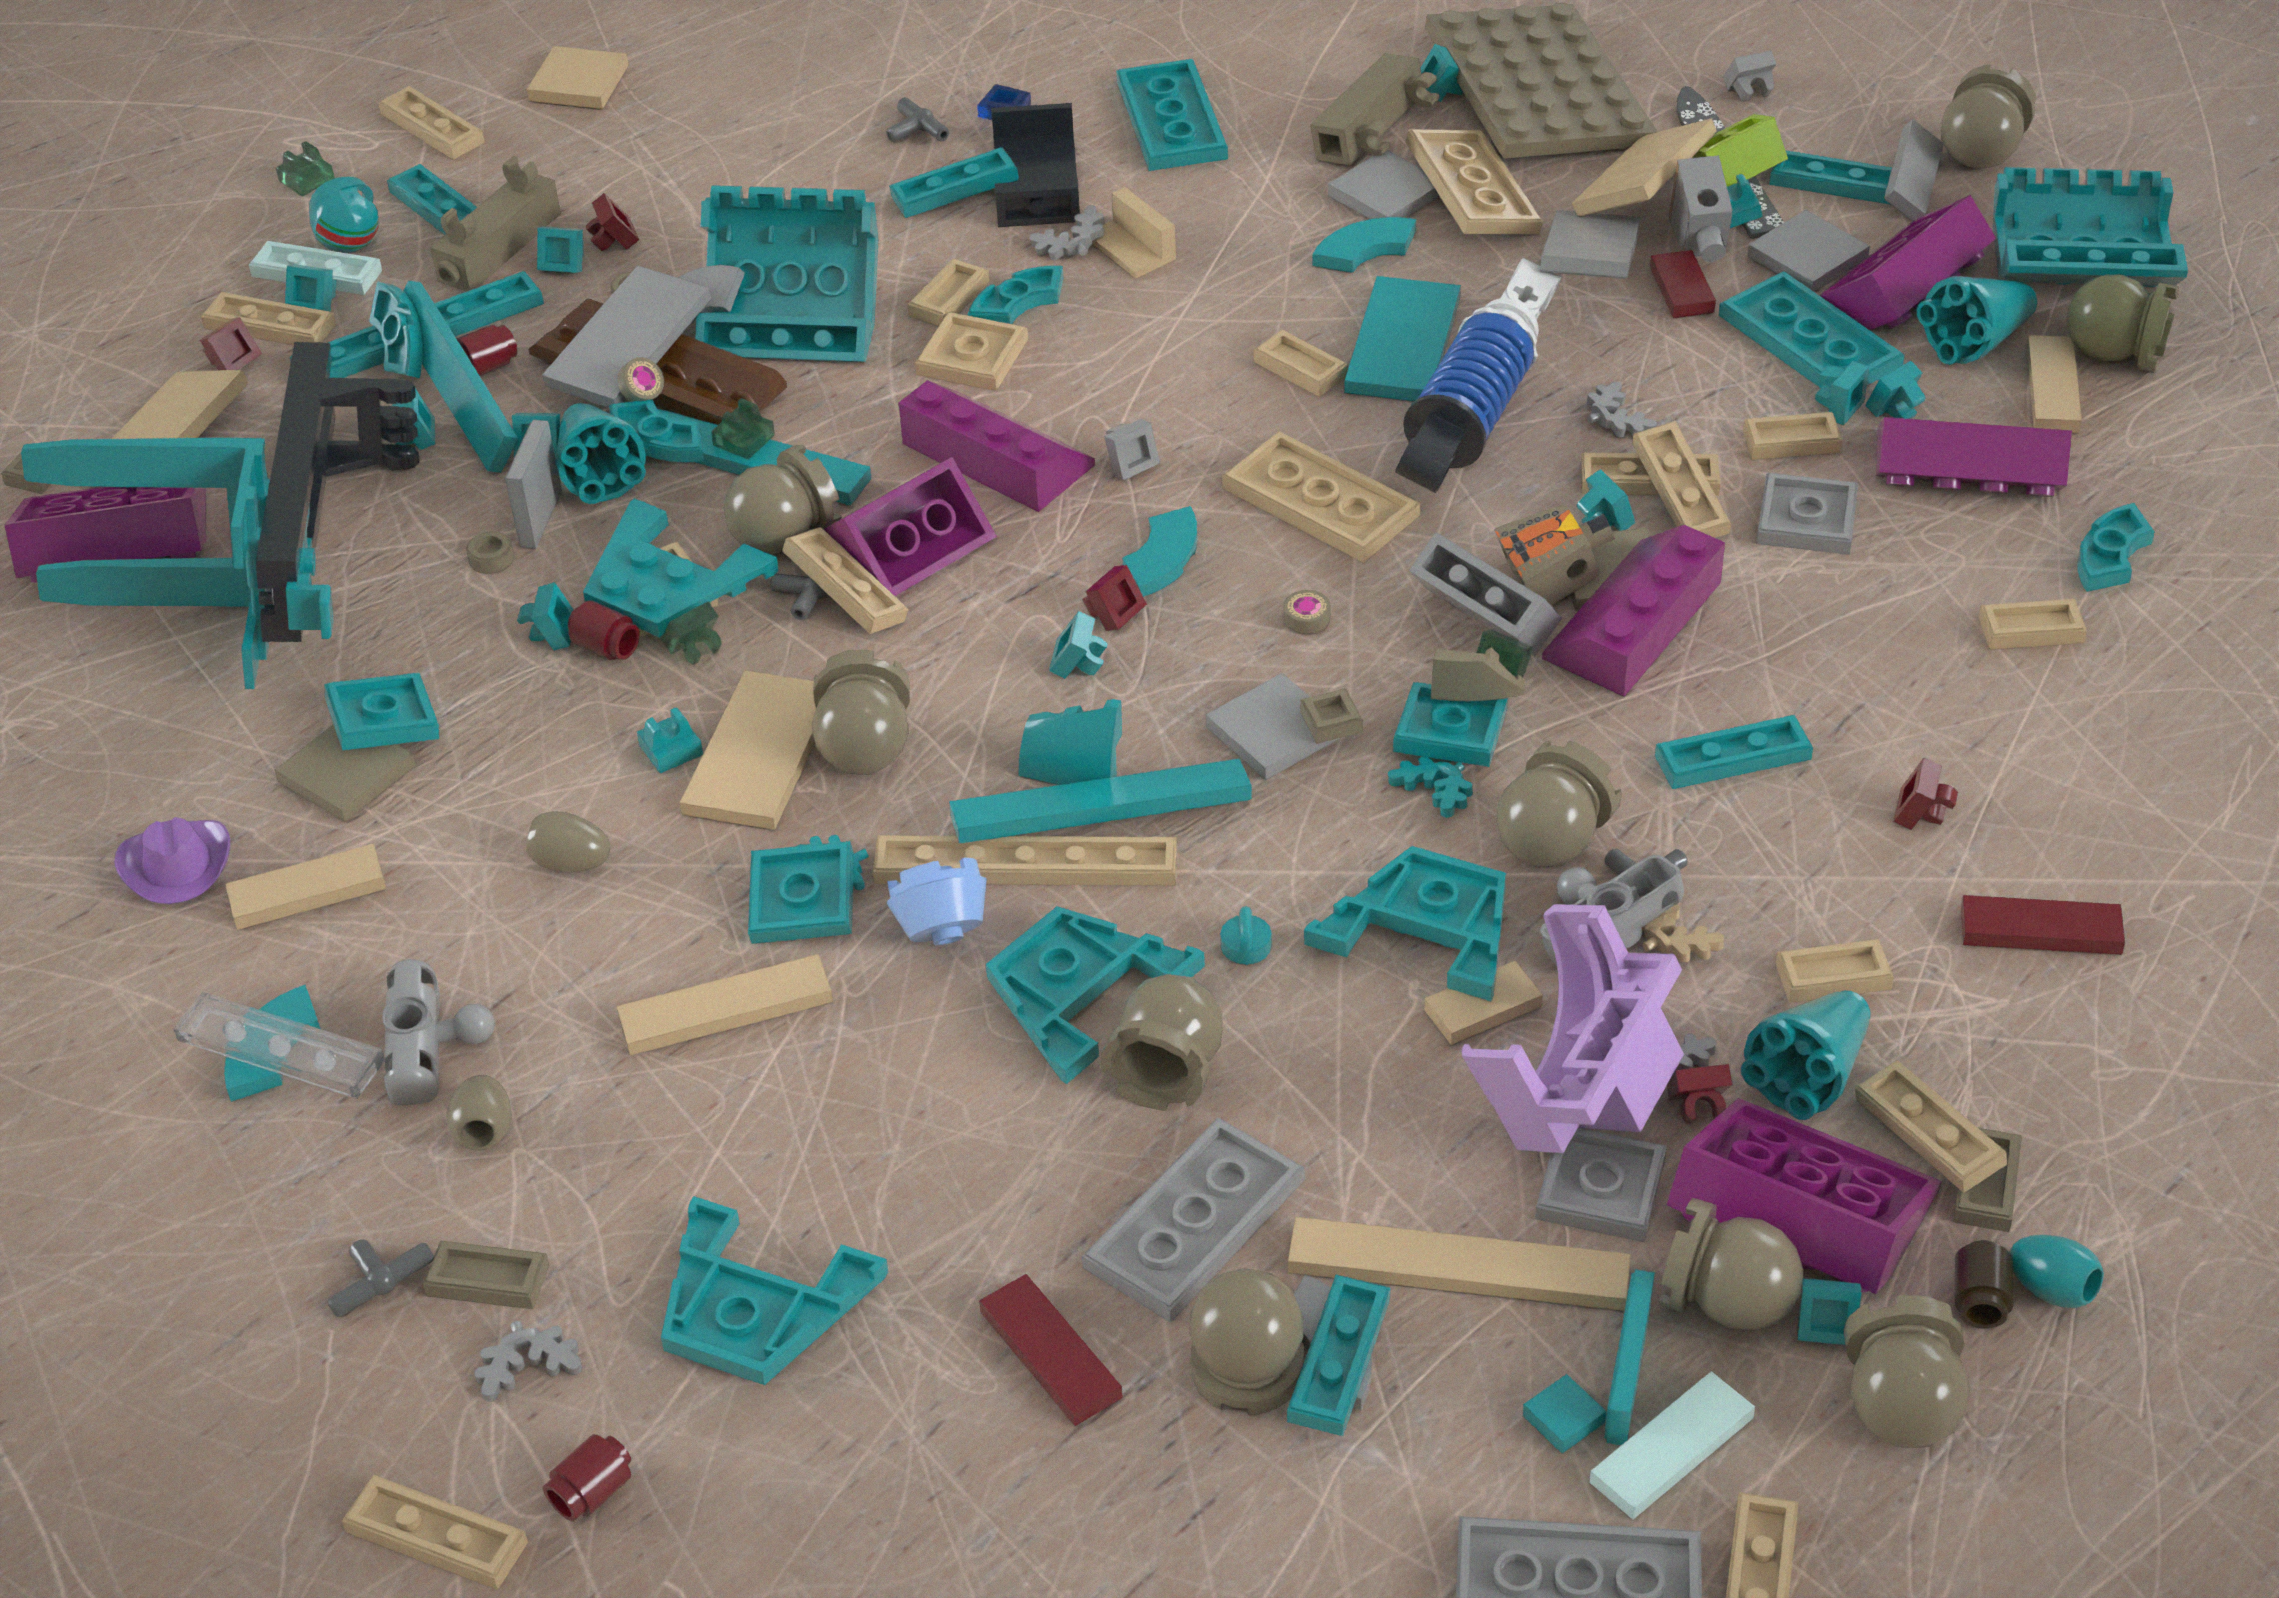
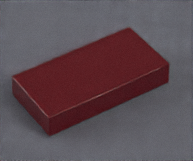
M1692 250L1651 255L1650 269L1673 318L1715 312L1716 299Z

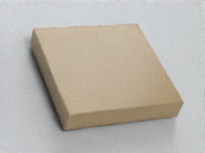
M553 46L527 88L529 101L603 109L629 66L627 54Z
M947 312L915 362L916 375L997 391L1028 341L1027 328Z

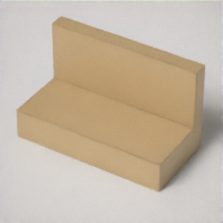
M1126 187L1113 192V221L1103 225L1105 234L1103 237L1092 240L1093 245L1134 278L1143 276L1176 260L1175 225Z

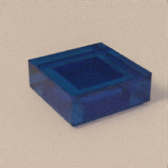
M995 84L977 105L978 117L992 120L991 108L1030 106L1031 93Z

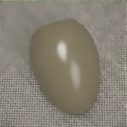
M552 811L542 813L532 820L527 838L526 852L535 863L544 868L560 872H579L602 865L609 856L610 841L607 835L590 821L571 813Z
M475 1075L466 1079L457 1087L450 1099L446 1113L450 1134L459 1145L475 1151L490 1149L505 1137L512 1120L511 1104L506 1090L496 1079L487 1075Z

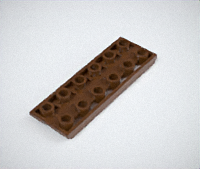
M589 298L583 301L563 318L556 328L547 332L528 349L529 355L553 363L602 307L603 303ZM681 334L656 363L663 374L664 387L662 392L653 401L654 404L681 415L741 431L787 388V381L775 369Z

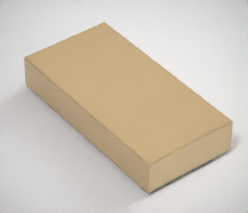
M952 259L907 304L908 315L939 326L947 312L959 314L989 283V270Z
M1284 330L1279 331L1254 349V363L1319 397L1345 379L1348 371L1347 363Z
M1833 412L1744 419L1743 434L1752 460L1841 453L1842 438Z
M2075 599L1980 606L1978 618L1989 650L2085 642L2087 630Z
M1879 939L1777 952L1775 965L1789 1003L1814 1000L1830 993L1844 990L1853 991L1857 994L1892 990L1894 977Z
M1513 961L1497 968L1495 992L1492 1001L1452 989H1445L1426 997L1424 1010L1447 1041L1453 1045L1541 1008L1543 994L1519 964Z

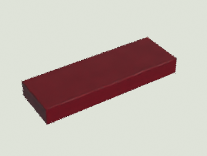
M1963 895L1962 897L1963 945L2123 954L2125 935L2121 904Z
M1027 1274L979 1300L981 1314L1074 1426L1123 1398L1121 1384Z

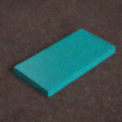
M1193 59L1116 70L1117 84L1149 171L1228 159V146Z
M1784 271L1719 304L1718 316L1819 388H1822L1823 385L1828 386L1817 381L1818 375L1826 366L1846 369L1852 361L1869 367L1867 385L1899 368L1904 362L1905 354Z
M1377 276L1345 377L1344 393L1407 401L1417 400L1445 355L1461 297V285Z

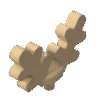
M1678 905L1672 906L1659 917L1642 927L1647 941L1642 943L1643 949L1646 952L1655 948L1661 953H1673L1681 962L1690 961V952H1695L1699 958L1706 960L1710 958L1711 951H1719L1724 948V935L1721 933H1707L1705 926H1698L1693 934L1687 935L1686 927H1676V920L1680 917V907Z

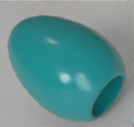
M2031 1235L2019 1239L2012 1245L2009 1251L2013 1257V1273L2015 1277L2031 1293L2051 1305L2063 1308L2082 1307L2092 1302L2101 1289L2104 1272L2098 1257L2089 1248L2075 1240L2056 1235Z

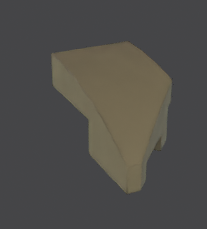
M1436 648L1433 658L1431 699L1485 701L1517 697L1524 693L1525 680L1520 675L1514 677L1499 662L1500 655L1492 648L1486 650L1485 654Z

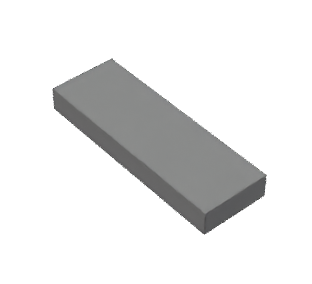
M1914 119L1903 127L1884 197L1887 202L1912 221L1926 214L1944 145L1942 141Z

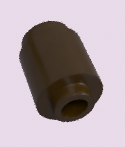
M1979 1240L1959 1249L1955 1255V1307L1960 1312L1962 1320L1972 1327L1981 1329L1998 1327L2007 1320L2008 1314L2013 1308V1257L2006 1248L1992 1241Z

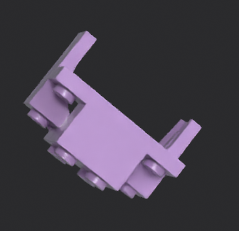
M1554 904L1543 915L1557 961L1559 989L1553 1032L1545 1055L1536 1071L1521 1045L1512 1044L1509 1050L1471 1049L1469 1044H1464L1462 1047L1464 1061L1487 1099L1494 1106L1517 1150L1563 1153L1577 1128L1641 1132L1684 1055L1661 1009L1662 1004L1682 971L1675 954L1628 953L1605 905Z

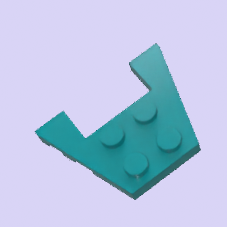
M634 498L627 506L586 584L583 596L585 602L594 601L632 619L633 624L639 629L661 637L709 611L708 603L723 595L733 598L746 591V583L760 575L765 580L774 576L779 571L777 557L743 543L716 570L712 571L688 559L655 547L649 543L669 526L667 511Z
M1411 846L1368 878L1367 888L1355 897L1345 896L1333 905V913L1322 922L1317 919L1310 922L1304 929V945L1347 958L1367 925L1372 923L1392 929L1397 933L1412 935L1439 943L1444 947L1461 950L1447 972V988L1492 1001L1497 974L1506 890V873Z
M1056 906L986 963L987 979L1059 1079L1068 1084L1099 1057L1098 1042L1068 1023L1070 1019L1133 967L1150 978L1165 974L1193 977L1205 967L1204 952L1200 949L1187 945L1185 951L1165 946L1161 937L1145 933L1142 937L1138 938L1117 931V924Z
M693 1196L689 1202L687 1212L689 1220L686 1234L682 1235L679 1249L681 1258L677 1277L672 1282L661 1334L663 1350L766 1385L886 1278L888 1274L887 1259L841 1244L817 1286L813 1288L720 1257L740 1225L738 1211Z

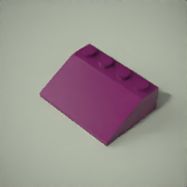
M96 487L24 498L4 524L16 578L30 577V581L36 583L38 566L73 561L150 559L168 556V559L195 558L196 552L202 551L206 543V488Z
M1737 1098L1684 1146L1666 1206L1681 1211L1684 1218L1690 1222L1692 1219L1694 1220L1695 1216L1686 1214V1207L1692 1198L1715 1204L1717 1206L1716 1219L1719 1223L1736 1217L1761 1219L1780 1229L1797 1249L1803 1269L1820 1270L1838 1278L1839 1282L1860 1284L1861 1292L1869 1291L1877 1294L1893 1275L1937 1196L1942 1181Z

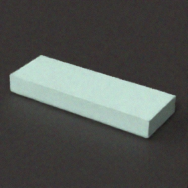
M267 241L249 264L252 277L286 282V268L288 265L297 264L333 270L332 279L336 280V291L360 295L366 294L382 272L380 259L272 241Z
M1711 1371L1592 1469L1589 1483L1634 1520L1750 1422L1754 1417L1755 1406Z

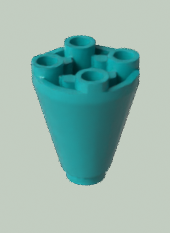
M1952 276L1937 282L1927 293L1925 301L1918 305L1917 317L1924 327L1928 342L1937 352L1941 362L1948 365L1954 363L1967 364L1986 356L2027 322L2036 311L2038 301L2033 288L2021 282Z
M574 404L565 411L560 423L555 462L561 481L571 493L577 495L587 504H596L619 498L635 485L642 482L646 474L644 444L630 424L590 404Z
M1837 991L1764 1018L1747 1036L1744 1048L1745 1061L1741 1065V1075L1744 1081L1761 1092L1772 1104L1788 1111L1791 1116L1798 1120H1807L1815 1113L1826 1111L1843 1094L1867 1033L1871 1016L1868 1003L1862 996L1853 991Z

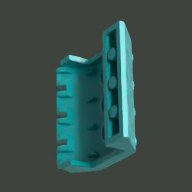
M2005 167L2004 174H1997L1994 186L1993 233L1996 237L1994 245L1999 280L2067 285L2070 283L2086 284L2088 281L2103 275H2125L2141 282L2144 287H2156L2160 282L2177 285L2187 278L2188 267L2184 245L2172 244L2168 225L2174 194L2171 178H2163L2161 171L2130 170L2128 186H2122V170L2086 169L2085 185H2079V169L2043 168L2042 184L2036 183V168Z
M712 185L710 197H706L705 201H701L700 227L708 232L706 267L716 265L733 266L740 268L745 274L730 312L715 311L712 313H699L696 316L695 339L744 358L866 362L875 326L879 238L875 202H866L865 190L834 189L833 201H828L827 189L792 188L791 200H786L784 187L750 186L748 198H744L742 186Z

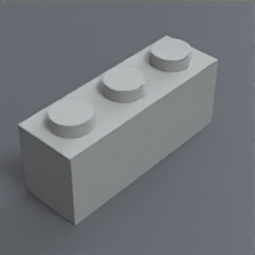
M1437 532L1409 569L1427 590L1534 657L1562 619L1545 598Z

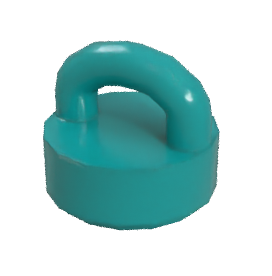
M1241 907L1239 916L1227 920L1222 926L1220 933L1222 953L1228 960L1237 964H1254L1265 959L1272 947V932L1269 924L1264 919L1252 915L1250 907Z

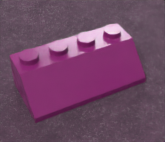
M1969 195L1910 222L1819 296L1868 330L1875 329L1884 324L1889 329H1892L1912 316L1909 309L1912 307L1914 309L1918 308V305L1925 301L1927 293L1937 282L1952 276H1961L1958 269L1961 267L1965 269L1981 260L1985 256L1983 249L1993 242L1996 237L1973 198Z
M929 380L898 402L903 445L939 463L953 457L963 475L1037 512L1041 511L1095 466L1094 457L971 397Z
M1884 417L1877 428L1876 476L1887 477L1886 484L1893 486H1914L1915 479L1933 480V488L1960 490L1961 482L1980 484L1979 491L2007 493L2008 486L2026 487V495L2053 497L2055 489L2062 490L2067 486L2072 430Z
M1684 524L1640 540L1591 598L1587 600L1544 649L1542 659L1625 697L1720 585L1725 542Z

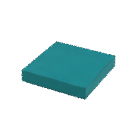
M420 673L324 684L325 700L342 751L439 739V723Z
M1413 682L1393 738V752L1490 767L1507 713L1508 698L1485 701L1431 699L1432 684Z
M850 841L751 851L748 936L751 944L852 934L854 851Z

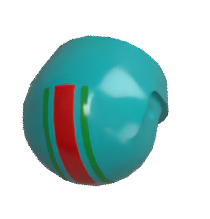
M350 176L332 179L318 187L309 201V223L316 240L331 251L341 253L357 252L367 247L378 231L379 215L376 206L373 204V191L363 180Z

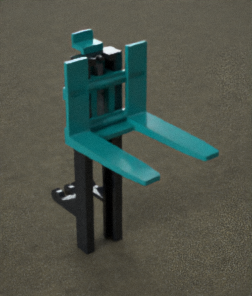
M294 342L270 479H268L265 466V438L69 439L24 444L21 450L24 479L28 482L88 487L227 489L232 557L83 560L40 565L36 572L40 600L88 606L249 607L241 652L245 689H255L259 660H267L269 642H302L303 630H321L322 639L331 638L334 622L332 590L329 585H312L311 576H315L316 572L315 550L326 478L371 465H384L391 470L415 468L417 463H419V451L411 445L383 444V439L389 443L413 441L418 437L417 427L414 425L417 422V413H415L413 408L404 406H381V401L387 404H407L416 398L415 386L412 381L403 379L329 378L332 363L331 343ZM335 406L357 407L359 441H332L335 426Z

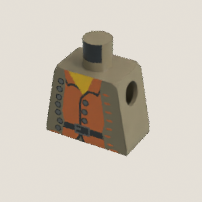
M1563 505L1494 529L1506 561L1518 582L1545 598L1551 606L1598 576L1600 571L1592 550L1615 540L1613 531L1604 514L1578 525L1569 508Z

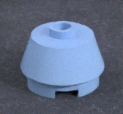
M962 858L959 860L961 868L940 866L939 861L929 862L900 872L901 883L897 880L887 881L891 897L887 901V905L911 941H933L934 945L950 944L963 939V933L969 932L983 923L987 879L980 875L976 859Z

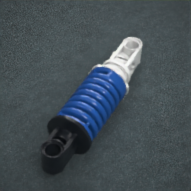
M1522 258L1501 298L1489 302L1483 308L1476 309L1473 315L1463 320L1457 336L1442 358V361L1437 366L1418 399L1411 404L1405 414L1403 427L1409 444L1397 465L1395 473L1436 493L1450 468L1469 466L1480 457L1488 436L1500 419L1506 405L1523 380L1525 373L1531 370L1537 360L1536 343L1539 332L1537 319L1541 312H1544L1561 281V276L1552 272H1542L1539 265Z

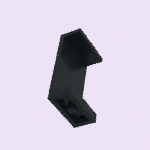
M1072 103L991 108L994 150L1003 147L1017 167L1019 176L1017 181L995 184L998 227L1074 223L1075 216L1080 214Z

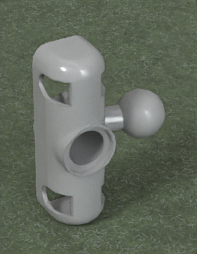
M1660 855L1648 856L1609 882L1598 886L1596 879L1590 871L1585 868L1572 867L1560 875L1556 885L1558 896L1567 905H1605L1626 949L1640 940L1642 927L1659 917L1672 906L1677 905L1684 895V884L1680 869ZM1647 872L1655 889L1640 898L1638 890L1634 886V881L1640 873ZM1544 923L1540 928L1543 944L1549 958L1557 966L1555 952L1546 923Z
M407 959L394 964L387 974L388 992L386 993V1007L382 1013L385 1027L386 1075L384 1076V1084L390 1102L400 1106L430 1102L437 1096L439 1090V1043L459 1038L467 1044H480L489 1039L495 1027L493 1013L481 1004H468L459 1009L455 1018L439 1021L440 988L434 970L424 961ZM427 983L434 985V990ZM430 1058L433 1074L425 1067H421L420 1062Z

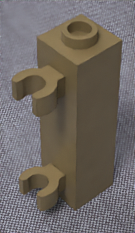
M1384 53L1310 124L1316 160L1351 166L1365 151L1373 156L1383 155L1390 148V142H1383L1378 138L1414 103L1427 108L1431 107L1439 99V94L1430 93L1425 89L1429 88L1437 80L1436 75L1428 72L1421 74L1419 58Z
M512 156L502 167L507 182L461 221L457 217L456 209L451 208L441 217V225L446 234L430 247L437 281L466 292L482 284L537 235V228L547 227L561 214L555 180L538 175L537 167L531 161L521 169L518 164V158Z

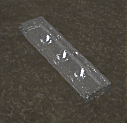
M205 992L199 995L173 1028L177 1041L358 1099L385 1062L381 1048Z

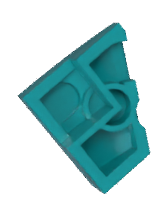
M1110 699L1106 701L1103 708L1085 712L1078 705L1068 707L1061 713L1047 711L1031 714L1026 721L1022 736L1018 776L1057 785L1117 777L1116 746L1122 736L1121 700Z

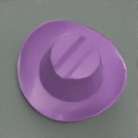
M174 817L169 821H155L146 828L144 833L130 837L119 845L115 853V868L120 878L131 890L149 901L162 904L187 901L207 891L224 870L230 854L229 832L221 822L216 820L186 821L185 819Z

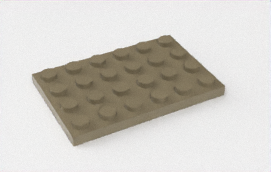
M1555 3L1552 6L1540 7L1521 5L1512 9L1496 10L1493 8H1482L1479 11L1457 12L1449 10L1441 14H1427L1425 30L1433 43L1446 47L1459 67V74L1456 77L1457 83L1503 159L1630 148L1639 138L1658 132L1573 4Z

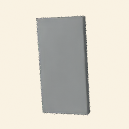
M1557 210L1541 255L1540 270L1552 273L1627 278L1639 234L1641 217L1599 213L1580 217L1576 215L1575 211Z
M637 265L542 374L545 386L609 407L611 404L623 403L626 398L621 393L617 382V376L621 367L637 357L650 359L656 364L711 300L709 288Z
M1217 1117L1082 1256L1083 1269L1171 1323L1200 1290L1207 1285L1305 1180V1167Z
M1459 1516L1456 1598H1702L1701 1531Z

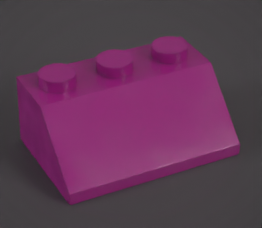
M953 457L823 529L894 596L997 537Z

